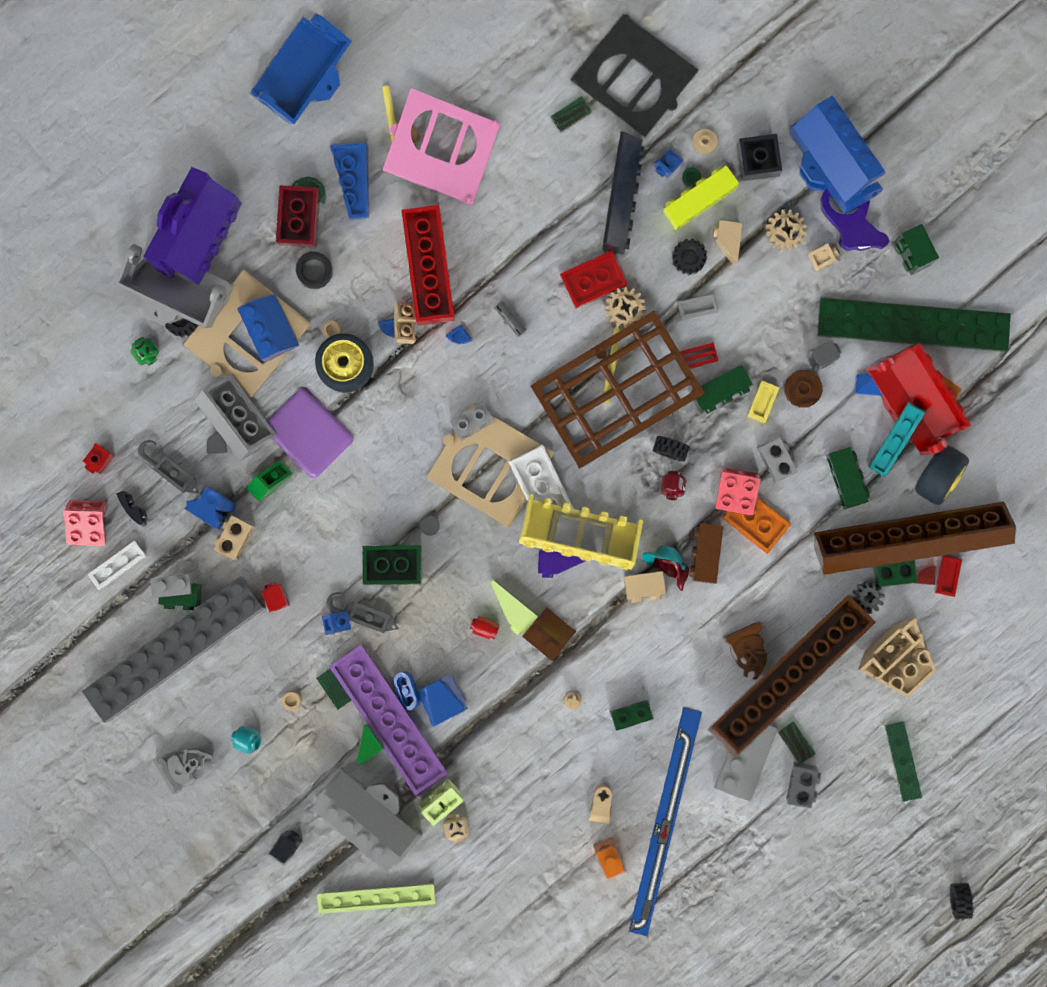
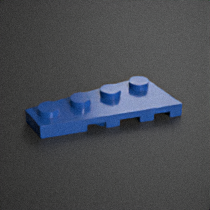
M368 144L330 145L349 219H369Z

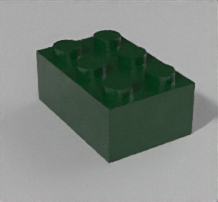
M421 545L362 546L363 585H422Z

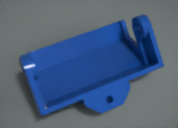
M317 13L314 14L311 22L305 17H301L249 94L288 124L295 125L310 101L330 100L340 86L339 72L334 67L352 41Z
M834 96L817 104L800 121L791 125L790 135L803 153L799 175L809 189L817 191L828 189L844 214L882 192L883 188L879 182L869 184L883 176L885 170Z

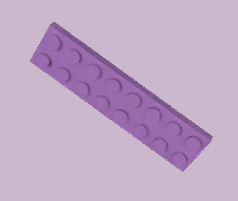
M363 645L358 646L329 666L415 796L448 774Z

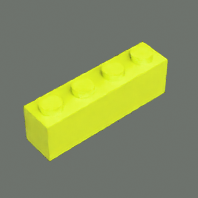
M727 165L723 168H716L711 172L712 176L707 179L705 177L700 179L696 183V187L691 190L690 188L684 190L680 194L681 197L676 201L672 199L665 204L663 213L676 231L738 188L740 183Z

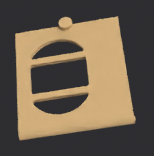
M243 270L232 283L235 285L229 300L216 317L213 327L203 328L198 326L183 345L212 367L210 370L212 376L220 377L222 375L225 378L232 375L245 394L252 399L289 351L261 364L230 339V335L242 321L237 308L255 299L274 295L272 291L247 271ZM276 295L298 341L305 331L310 329L312 323ZM225 343L255 365L258 370L254 372H241L233 368L225 357Z
M471 404L467 411L471 410L476 406L474 404ZM492 416L494 423L463 441L460 440L456 431H454L453 435H445L443 443L446 446L426 478L500 522L504 527L510 528L526 502L518 481L514 491L508 498L500 502L491 503L490 501L511 468L508 461L541 444ZM479 444L458 481H455L452 474V464L455 456L464 447ZM544 447L551 460L555 453ZM487 448L506 459L507 462L486 497L482 499L462 485L483 450Z

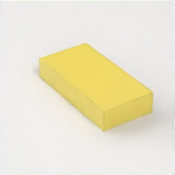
M761 381L747 417L765 424L779 387Z

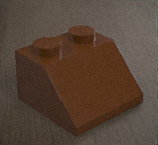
M546 607L522 637L553 661L576 631Z

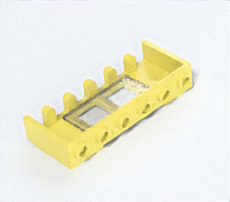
M530 494L522 524L520 544L529 548H541L546 552H561L564 556H578L585 561L595 560L599 561L602 565H614L624 570L633 568L636 562L643 520L639 519L638 523L634 524L627 522V517L620 516L618 520L608 518L609 513L601 512L600 515L589 513L590 509L587 507H583L581 511L570 509L571 504L569 503L557 506L553 505L552 500L549 498H545L544 502L533 500L534 494Z

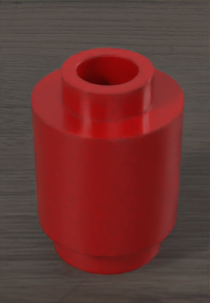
M478 615L477 619L473 618L470 629L473 630L472 634L486 639H495L500 625L496 624V621Z

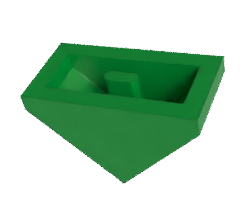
M364 725L357 760L359 765L384 749L368 725Z

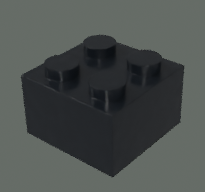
M777 134L739 138L737 150L742 181L780 176L782 164Z

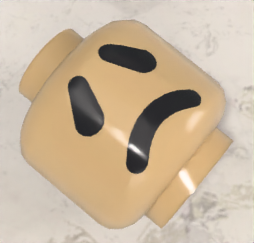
M455 813L448 815V820L443 822V829L447 840H451L452 843L467 840L466 837L470 834V829L466 817Z

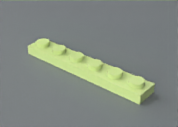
M434 884L317 894L318 914L436 904Z

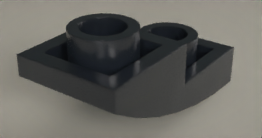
M126 491L116 493L122 507L130 518L140 526H147V514L141 507H132L134 505L132 495Z

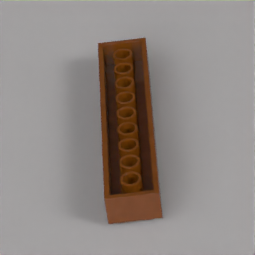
M1003 501L814 532V550L822 573L826 575L1015 544L1016 525Z
M848 594L709 727L708 731L736 758L859 640L876 621Z

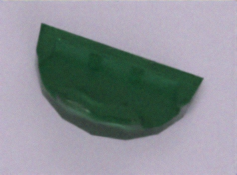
M302 177L291 185L318 188L321 191L320 203L325 205L327 199L326 190L316 178Z

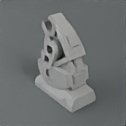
M199 749L184 750L179 754L175 753L167 760L164 757H160L153 762L174 795L180 792L182 787L189 786L199 779L205 770L212 769L213 766H207L205 761L206 759L214 760V756Z

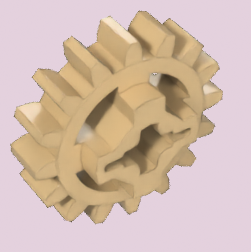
M781 210L780 215L775 212L773 215L774 219L769 218L768 222L770 224H767L765 227L769 231L766 232L765 236L771 237L768 243L774 242V249L780 246L781 251L785 247H787L788 251H791L792 246L797 249L799 247L798 242L801 244L804 242L802 237H806L807 232L803 230L807 228V225H802L804 218H797L798 212L792 215V210H789L787 214H785L784 210ZM780 220V226L774 228L776 222ZM784 227H786V230H790L788 234H786V231H782ZM798 233L797 238L792 241V235Z
M625 287L624 291L621 292L618 288L616 295L610 293L612 299H606V303L609 304L605 306V310L609 311L606 314V318L611 317L610 323L616 322V328L620 325L626 328L627 325H631L639 320V317L645 316L641 312L646 310V307L642 306L645 300H639L641 294L635 295L634 289L628 292L627 287ZM618 299L619 304L613 309V303ZM623 304L629 307L628 314L625 310H621ZM638 308V312L633 318L632 311ZM617 316H621L625 318V320H621L617 318Z

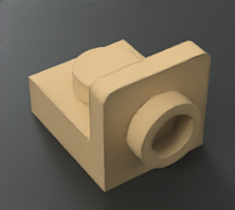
M828 243L808 254L816 271L841 260L839 257L841 255L840 250L833 243Z

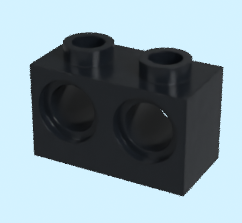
M286 830L281 834L268 854L285 865L303 842L299 839L301 836L293 830L290 832Z

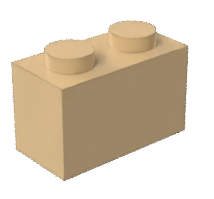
M663 571L624 576L626 599H631V603L643 602L642 598L650 597V600L662 599V595H666Z

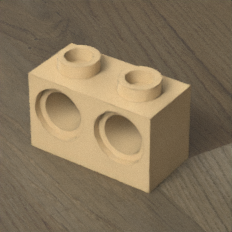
M231 515L230 519L227 518L222 528L224 531L222 535H218L214 542V550L238 561L255 527ZM236 524H240L242 527L239 534L233 533V527ZM227 541H231L233 544L230 551H225L224 544Z

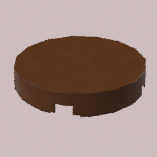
M799 370L792 373L784 385V394L787 400L798 408L813 406L823 393V385L820 378L809 370Z

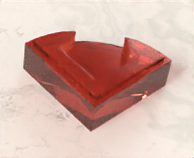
M928 566L922 569L917 574L918 583L914 584L935 585L936 566Z

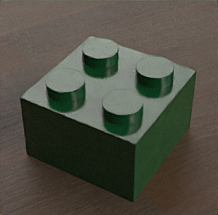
M923 224L902 233L894 241V249L898 255H901L903 267L910 275L932 266L939 259Z

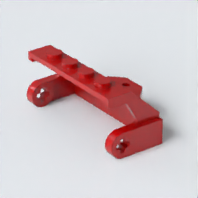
M917 343L894 355L881 357L866 367V370L880 390L883 405L895 422L908 402L926 411L910 439L920 455H933L948 446L945 440L946 437L959 430L967 429L971 424L964 415L962 405L954 399L952 389L945 385L942 373L936 370L932 364V357L925 353L920 343Z

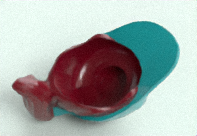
M661 545L655 553L643 552L642 559L644 562L654 564L655 568L661 569L667 576L676 578L677 587L680 591H683L684 584L689 576V568L682 562L678 551L673 547Z

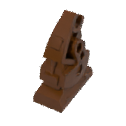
M759 621L723 637L724 641L730 644V653L735 659L736 664L744 669L743 676L748 678V672L753 671L754 676L752 679L754 680L758 679L767 661V653L763 647L764 640L758 634L763 630Z

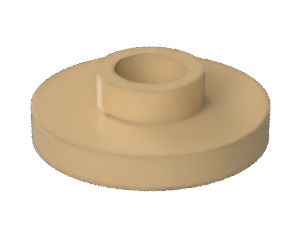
M709 129L697 131L692 139L695 151L704 155L712 153L718 142L715 133Z

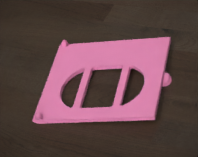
M411 88L399 123L393 124L390 128V132L394 137L382 170L473 205L500 124L496 120H489ZM432 110L420 149L417 150L411 138L412 124L421 113ZM438 113L462 121L449 163L425 154ZM470 126L476 137L474 154L467 162L456 165L455 162L467 127Z

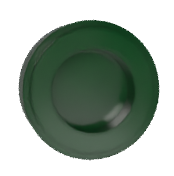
M693 167L687 168L682 174L683 184L690 188L696 187V183L701 179L700 171Z

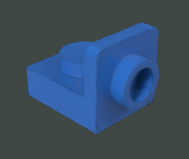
M669 148L655 162V171L661 177L665 176L669 179L684 160Z
M347 611L322 616L325 636L351 629Z

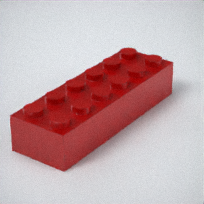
M432 205L403 209L401 211L417 326L455 321L440 206Z

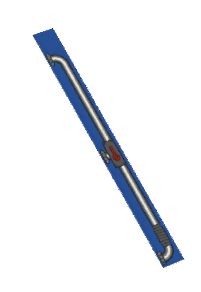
M687 708L682 710L628 932L648 936L702 714L699 711Z

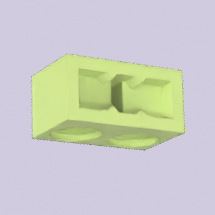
M447 779L423 799L419 806L421 813L434 826L461 804L463 798L458 788Z

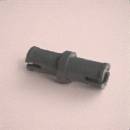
M503 300L494 307L503 318V323L505 325L508 324L517 337L527 330L517 319V314L512 313Z

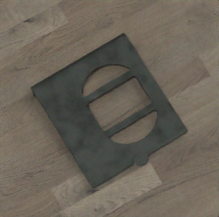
M623 14L570 81L646 138L667 110L674 111L677 109L678 103L676 99L699 70L631 20L628 14ZM627 55L606 83L599 87L598 72L602 64L613 56ZM631 60H635L650 71L652 76L628 106L624 107L608 95L606 91ZM656 79H659L661 93L657 102L645 111L633 112L632 109Z

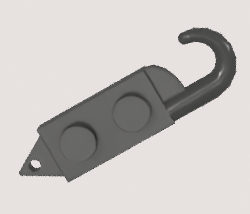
M146 440L139 445L138 456L145 464L182 493L199 494L195 482L196 478L167 455L158 454L152 459L145 454V447L147 445L156 446V442Z
M333 593L327 599V608L332 614L347 611L350 621L381 633L399 629L391 619V615L365 605L350 602L345 606L344 610L335 607L333 599L338 596L342 597L343 593Z

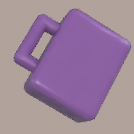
M305 388L299 389L266 421L276 433V436L272 439L311 478L318 477L354 440L353 435Z

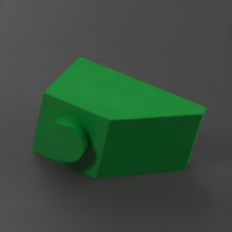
M279 460L256 475L246 489L261 502L281 486L293 473Z

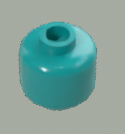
M241 726L232 733L231 741L235 750L251 754L259 749L261 736L257 730Z

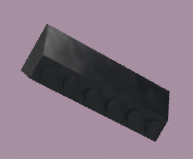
M624 131L620 132L602 246L603 252L612 250L613 253L623 255L625 249L629 250L631 238H627L628 231H632L633 220L630 219L631 212L635 213L636 201H633V196L638 194L639 183H636V177L641 175L642 165L639 164V157L643 158L645 146H641L642 139Z

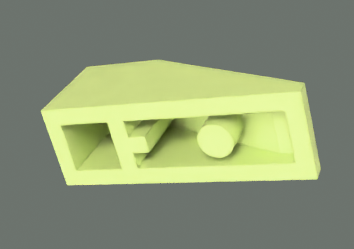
M493 580L491 585L508 623L511 624L509 629L517 635L520 633L524 635L538 616Z

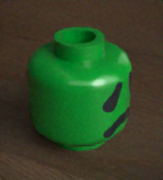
M140 337L131 344L130 352L139 365L147 364L150 366L157 361L156 357L159 354V350L150 338Z

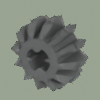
M865 581L864 587L861 584L857 585L859 591H852L853 594L857 595L853 599L865 611L867 609L868 614H872V608L876 612L879 611L877 604L884 605V602L880 601L879 598H884L885 595H879L882 588L878 587L875 589V582L869 586V582ZM867 592L869 593L868 595L872 596L869 603H867L868 600L864 599V596H867Z

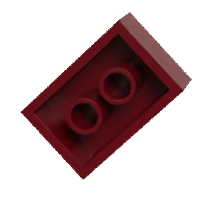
M279 185L276 243L278 245L317 248L321 193L318 188Z

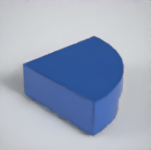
M394 319L378 322L379 328L384 334L395 338Z
M461 324L445 335L448 340L456 344H466L472 341Z

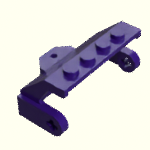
M191 167L178 193L174 192L164 200L157 214L156 226L158 230L143 257L161 274L172 278L174 272L177 271L199 286L205 273L209 271L214 256L218 254L223 239L227 237L231 224L237 218V213L242 205L241 201L236 195L213 181L208 173Z

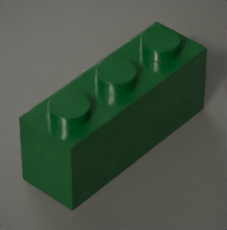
M743 365L701 386L705 394L694 400L700 414L704 412L709 414L717 409L716 406L718 404L726 405L733 401V396L737 394L743 396L750 392L749 388L753 384Z
M851 447L826 455L843 509L846 510L869 502L870 494L868 488L863 485L862 480L864 476L862 470L858 469L856 465L858 461L856 452L852 451Z

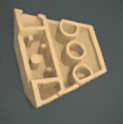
M915 616L892 625L864 652L858 670L908 698L936 672Z

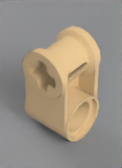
M599 785L595 789L589 821L609 824L612 791L607 785ZM602 790H606V794H609L604 799H601L598 794L602 793Z

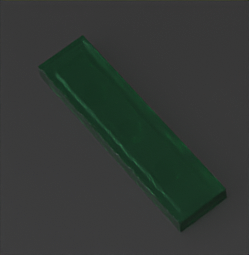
M904 721L884 725L902 802L922 798Z

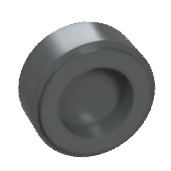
M428 516L421 521L420 528L425 535L433 536L439 531L440 524L436 518Z

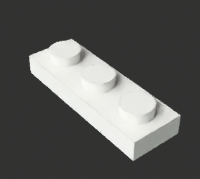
M133 541L90 572L88 576L97 589L102 590L146 558L147 555L139 544Z

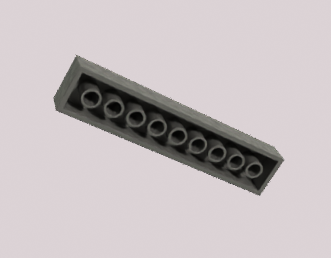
M238 577L89 685L82 693L103 723L110 722L263 611L265 607L244 577Z

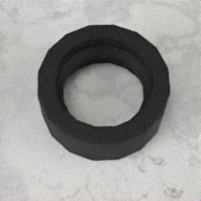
M310 251L298 259L296 275L305 287L320 289L330 282L333 268L329 259L324 254ZM310 260H319L325 266V274L318 281H310L303 274L304 265Z

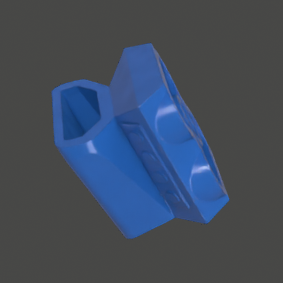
M204 486L200 492L199 500L186 501L187 505L184 509L220 530L225 522L221 512H233L236 504L209 486Z
M451 674L418 691L432 727L468 709Z

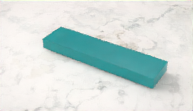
M910 402L907 403L869 465V469L883 477L887 476L926 411Z

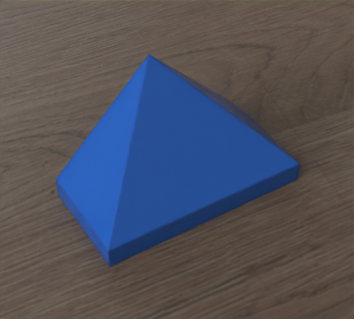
M870 374L856 375L855 394L882 395Z

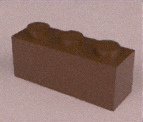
M700 523L699 527H695L694 539H697V544L692 548V558H695L694 566H690L689 577H692L693 582L717 584L724 526Z

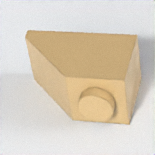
M720 220L718 226H714L713 237H716V244L732 264H736L739 255L742 223Z

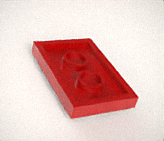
M612 250L560 273V277L575 309L613 293L618 288L622 289L627 286Z

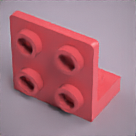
M722 467L715 508L753 515L761 480L760 474Z
M68 501L64 509L67 544L105 545L104 515L108 509L107 501Z

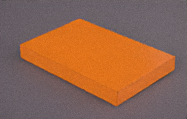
M758 497L753 515L727 511L722 518L766 554L771 551L791 526L790 522Z

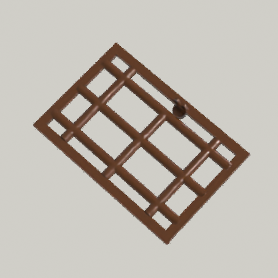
M655 310L531 385L532 390L579 469L705 394V391L699 385ZM652 321L656 328L642 335L639 329ZM633 333L636 340L606 357L607 352L605 349ZM660 334L671 353L657 360L647 341ZM640 346L651 365L618 384L608 365ZM594 356L598 359H603L565 383L561 379V376ZM675 359L686 378L673 386L662 367ZM601 370L612 389L579 408L568 389ZM656 372L666 390L633 410L623 390L651 373ZM554 381L557 388L544 395L541 388ZM691 385L694 391L680 398L677 392ZM562 394L572 413L559 420L549 401ZM616 395L627 414L594 433L583 414ZM671 396L674 401L673 404L643 422L639 420L638 416ZM575 419L578 420L587 436L586 439L574 445L564 428L565 425ZM630 420L635 427L601 446L598 441L599 439ZM592 444L595 451L582 458L579 451Z

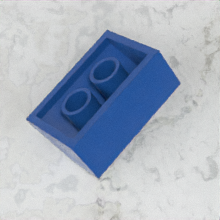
M275 294L255 299L237 308L262 361H270L299 347L298 341Z

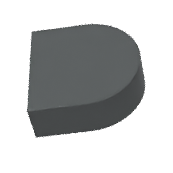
M213 434L207 439L208 454L227 453V443L220 434Z

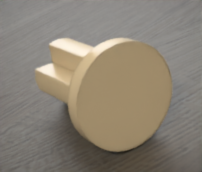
M570 692L565 696L564 702L569 709H577L581 705L582 699L578 693Z

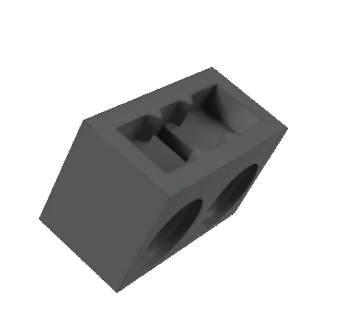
M830 340L812 349L806 355V358L815 373L835 363L841 357V350L837 343L834 344Z
M793 762L786 797L789 805L812 808V803H815L817 799L815 787L816 784L820 783L821 772H818L816 765ZM805 772L811 773L808 779H802L801 776ZM806 791V797L799 798V792Z

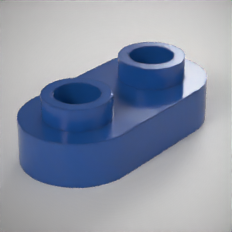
M406 671L396 674L393 683L400 703L406 710L417 708L420 704V696L413 676Z

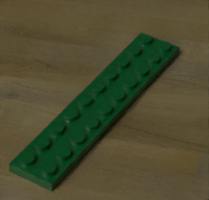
M820 298L817 336L903 344L920 343V345L1008 352L1011 313Z

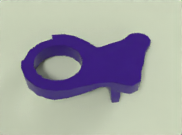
M828 189L824 190L820 208L829 222L840 232L839 246L846 251H864L871 248L884 249L890 241L887 234L878 231L865 218L870 201L858 206L857 210L853 213L840 214L832 209L829 203V198L832 195Z

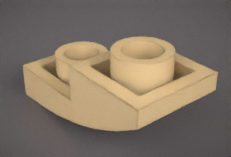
M395 303L394 335L396 343L413 344L416 341L414 322L416 321L414 303Z

